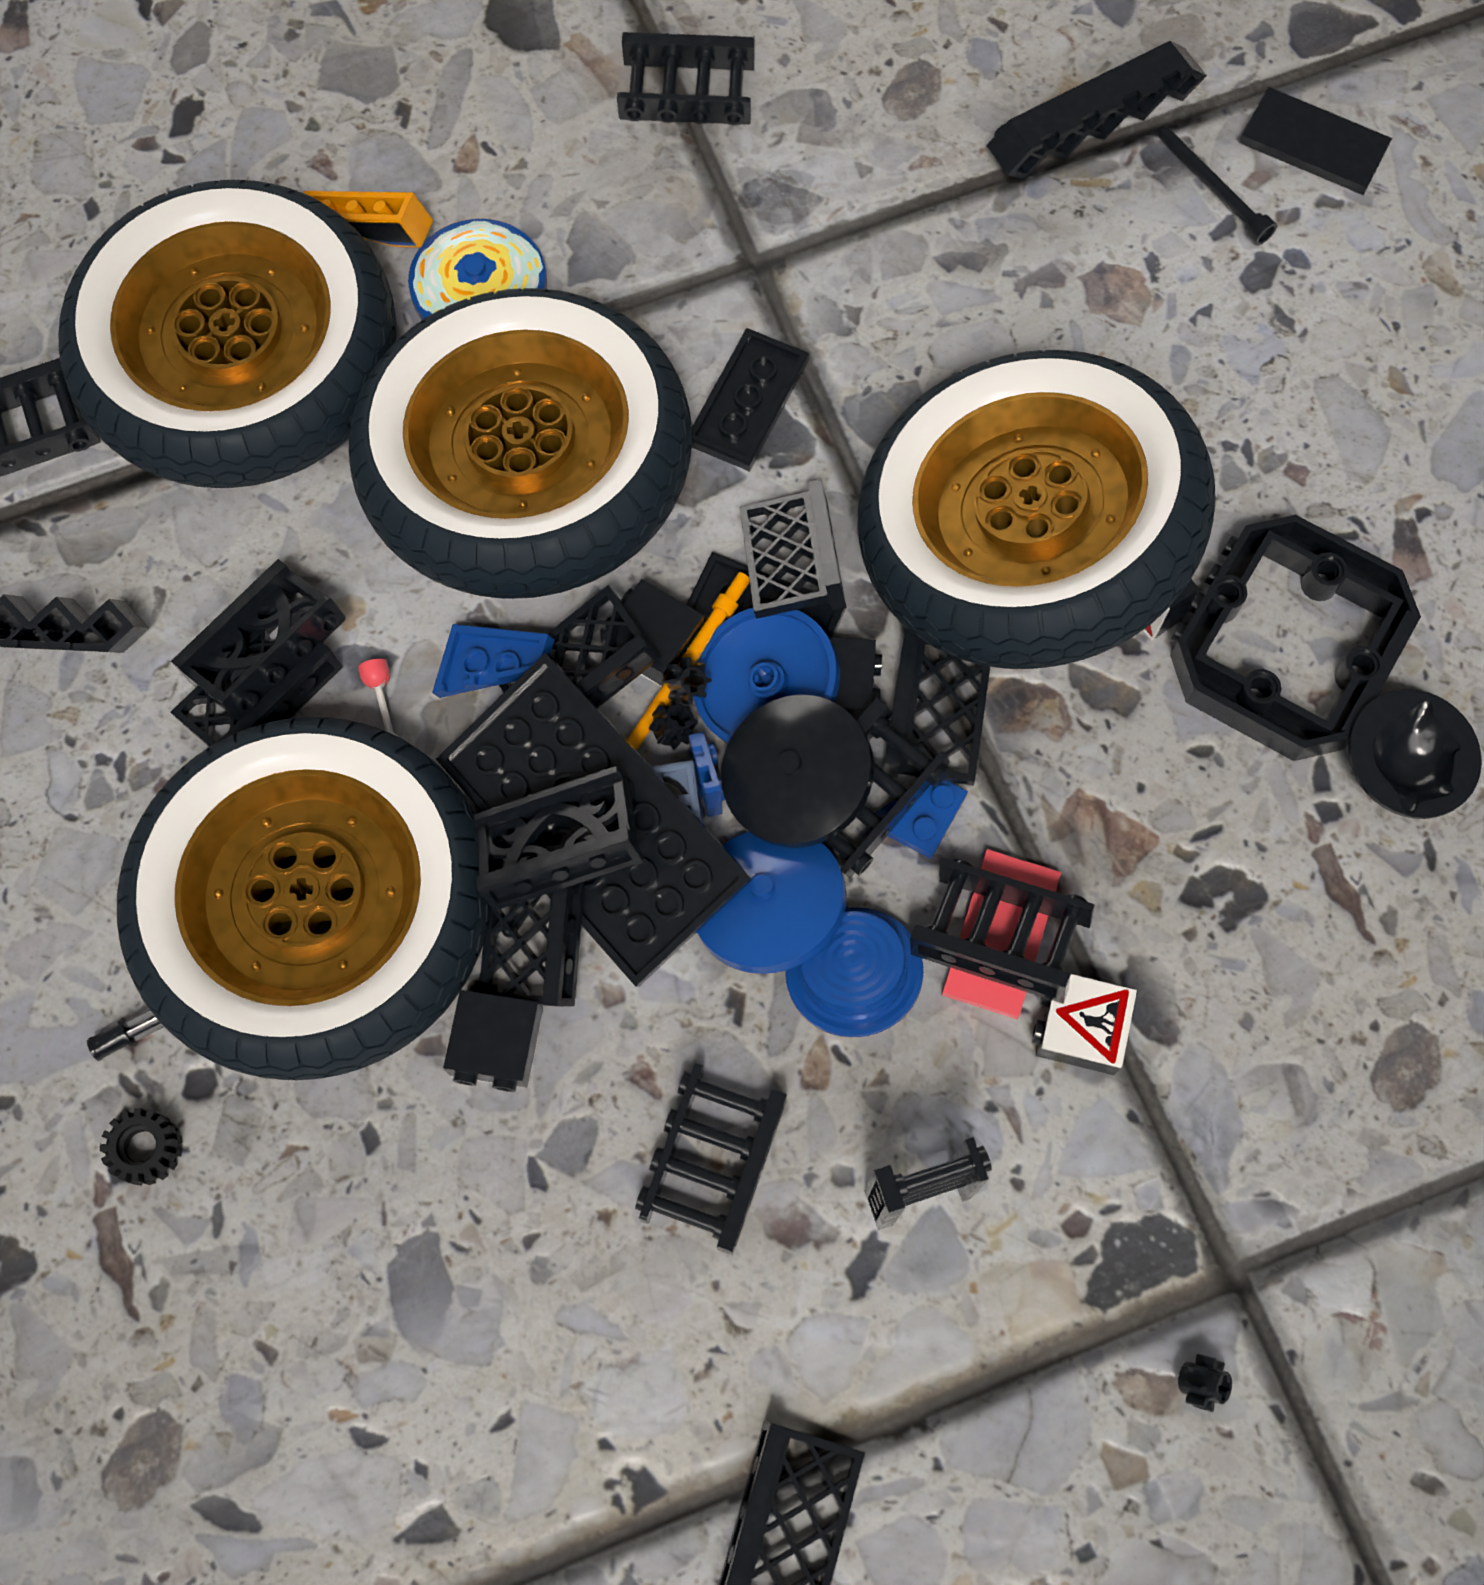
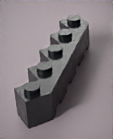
M1168 41L1009 119L1007 123L1001 125L995 131L994 137L986 146L1007 175L1025 180L1048 155L1065 160L1088 135L1105 140L1128 115L1144 121L1168 95L1183 101L1207 75L1185 47Z
M3 594L0 597V647L124 653L150 629L125 601L108 599L89 616L72 598L55 597L37 613L22 596Z

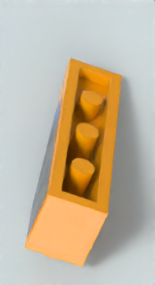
M303 192L336 211L365 240L392 247L421 248L433 222V219L413 192Z

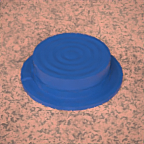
M846 907L840 927L828 945L807 962L786 970L787 988L796 1009L815 1027L842 1037L870 1036L894 1026L912 1009L923 984V960L911 955L910 937L912 934L899 921L883 912L869 908Z

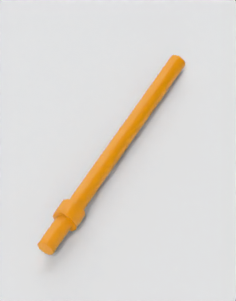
M739 572L724 594L720 593L713 603L712 608L714 610L682 656L690 657L692 666L699 659L715 629L726 618L729 619L737 609L738 604L736 602L750 583L749 577L746 574ZM663 684L627 738V741L636 751L651 731L648 727L655 720L652 716L653 712L659 705L666 708L671 701L668 698L671 691L665 684Z

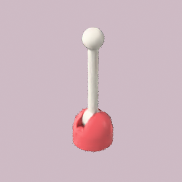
M372 659L365 661L358 666L360 679L366 686L375 689L385 731L397 736L393 732L382 689L390 679L387 660Z

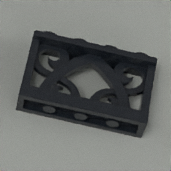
M277 559L171 660V663L194 687L201 690L234 719L239 721L246 713L253 711L258 702L273 687L281 684L285 675L301 660L306 659L311 654L312 649L320 641L323 642L345 621L346 617L332 598L320 592L291 571L285 563ZM297 592L303 596L291 603L289 601ZM313 606L308 612L298 611L303 607ZM278 624L276 640L271 648L257 655L243 657L246 651V639L255 630L268 629ZM212 671L218 673L214 684L205 679ZM231 675L232 685L224 691L225 683Z
M614 766L473 815V821L477 825L479 876L476 877L477 890L494 911L643 862L642 851L637 839L631 785L620 768ZM615 800L614 805L609 810V812H607L602 817L598 818L604 813L607 805L606 803ZM618 818L619 829L608 832L605 827ZM555 820L568 821L582 827L570 836L564 848L549 853L543 847L533 845L541 833ZM504 838L512 847L498 848L495 846V841ZM497 859H506L502 869L497 870Z

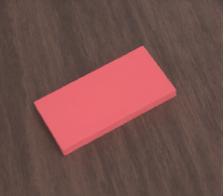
M989 849L985 852L980 868L1056 892L1061 875L1059 871ZM973 892L959 938L965 939L970 937L984 900V895ZM1003 901L999 902L984 943L987 947L1002 952L1008 950L1022 907ZM1037 914L1023 953L1024 958L1027 960L1036 961L1048 915ZM953 968L949 970L942 996L1016 1020L1020 1016L1026 995L1025 991Z

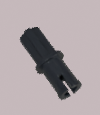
M147 1009L127 1020L125 1018L119 1019L117 1025L94 1037H89L86 1042L94 1059L101 1061L104 1057L128 1045L132 1048L137 1046L138 1040L164 1028V1026L150 1009Z

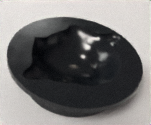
M1401 689L1385 693L1367 704L1358 714L1351 727L1348 754L1353 773L1368 796L1378 805L1394 814L1412 819H1431L1446 815L1467 801L1477 786L1482 766L1478 738L1465 716L1451 703L1437 695L1413 689Z

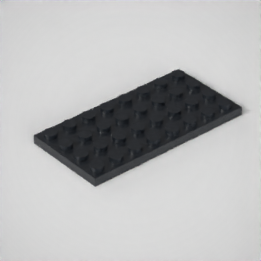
M546 653L436 758L438 763L481 812L614 766L620 768L631 785L637 839L642 851L643 862L585 881L581 925L635 987H640L753 880L747 871L574 681ZM615 800L606 803L607 805L604 813L598 818L602 817L607 812H609V810L614 805ZM618 818L605 827L608 832L619 829ZM555 820L541 833L534 844L565 845L570 836L582 827L568 821Z

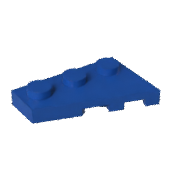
M452 624L432 693L442 698L515 682L545 653L551 655L555 640L548 634Z

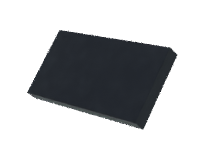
M1268 87L1245 128L1239 143L1364 195L1392 138Z
M746 328L692 426V448L750 472L809 361L810 353Z
M712 552L686 605L703 614L705 623L714 610L712 608L713 603L720 593L724 594L737 574L742 572L749 577L748 566ZM762 571L758 572V574L766 578H769L771 576L770 574H767ZM780 579L778 582L786 587L792 584L783 579ZM750 583L736 602L738 607L732 616L753 608ZM802 587L798 592L804 595L814 591ZM770 590L761 600V603L776 601L781 594ZM830 603L798 609V611L808 615L817 622L830 640L831 637H834L846 610L844 608L832 611Z

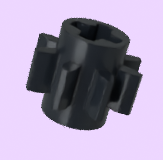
M682 657L680 667L676 664H668L667 668L670 672L667 679L662 680V684L667 685L671 691L668 698L677 699L682 695V703L688 705L693 703V695L698 698H706L707 695L704 689L707 683L712 681L711 678L706 677L703 671L706 664L696 663L692 666L690 657ZM690 677V684L684 685L683 678Z
M671 700L666 708L661 705L656 708L652 714L655 720L648 728L654 732L658 744L671 746L673 750H676L681 742L686 745L689 744V735L694 734L692 730L698 724V720L694 719L689 706L676 704L674 700Z
M1197 1354L1196 1363L1187 1361L1183 1364L1178 1376V1387L1181 1393L1187 1395L1185 1399L1187 1404L1213 1412L1215 1403L1225 1404L1228 1401L1232 1391V1377L1229 1372L1223 1371L1225 1363L1217 1361L1216 1358Z

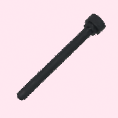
M1163 126L1158 130L1159 139L1246 224L1247 236L1257 246L1265 243L1275 233L1278 224L1269 215L1256 214L1169 127Z

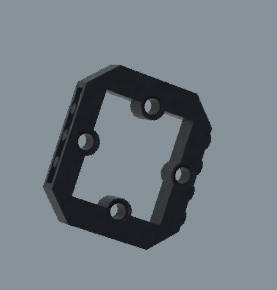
M1297 515L1246 525L1239 538L1232 535L1221 554L1227 557L1224 564L1220 566L1215 563L1204 582L1210 585L1206 594L1198 592L1188 610V612L1193 614L1189 623L1181 620L1170 639L1177 643L1170 657L1187 704L1292 761L1344 750L1348 746L1351 727L1356 717L1367 704L1378 697L1421 618L1402 569ZM1262 556L1301 575V589L1310 599L1326 601L1331 599L1334 594H1337L1382 618L1367 646L1353 648L1336 668L1335 682L1342 691L1326 720L1281 697V682L1273 672L1265 669H1256L1244 677L1205 656L1223 623L1232 621L1246 601L1248 595L1246 584ZM1319 574L1327 576L1329 581L1322 579ZM1218 596L1227 597L1231 603L1223 602ZM1353 666L1362 669L1365 675L1358 674ZM1251 689L1261 691L1265 698L1256 697Z

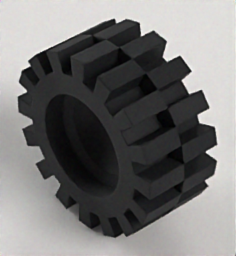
M134 1108V1113L127 1110L120 1113L122 1116L121 1120L113 1118L109 1123L113 1126L110 1132L104 1130L102 1137L107 1139L106 1144H100V1151L105 1153V1157H102L101 1160L103 1165L109 1167L107 1171L120 1180L142 1186V1183L147 1185L156 1184L155 1179L164 1180L169 1175L166 1171L169 1168L174 1170L178 1165L173 1162L175 1156L181 1157L182 1150L178 1148V1144L183 1143L182 1136L176 1133L179 1130L177 1126L170 1122L169 1118L150 1109L146 1111L142 1108ZM150 1132L156 1141L153 1155L146 1161L133 1162L127 1152L129 1141L137 1133Z

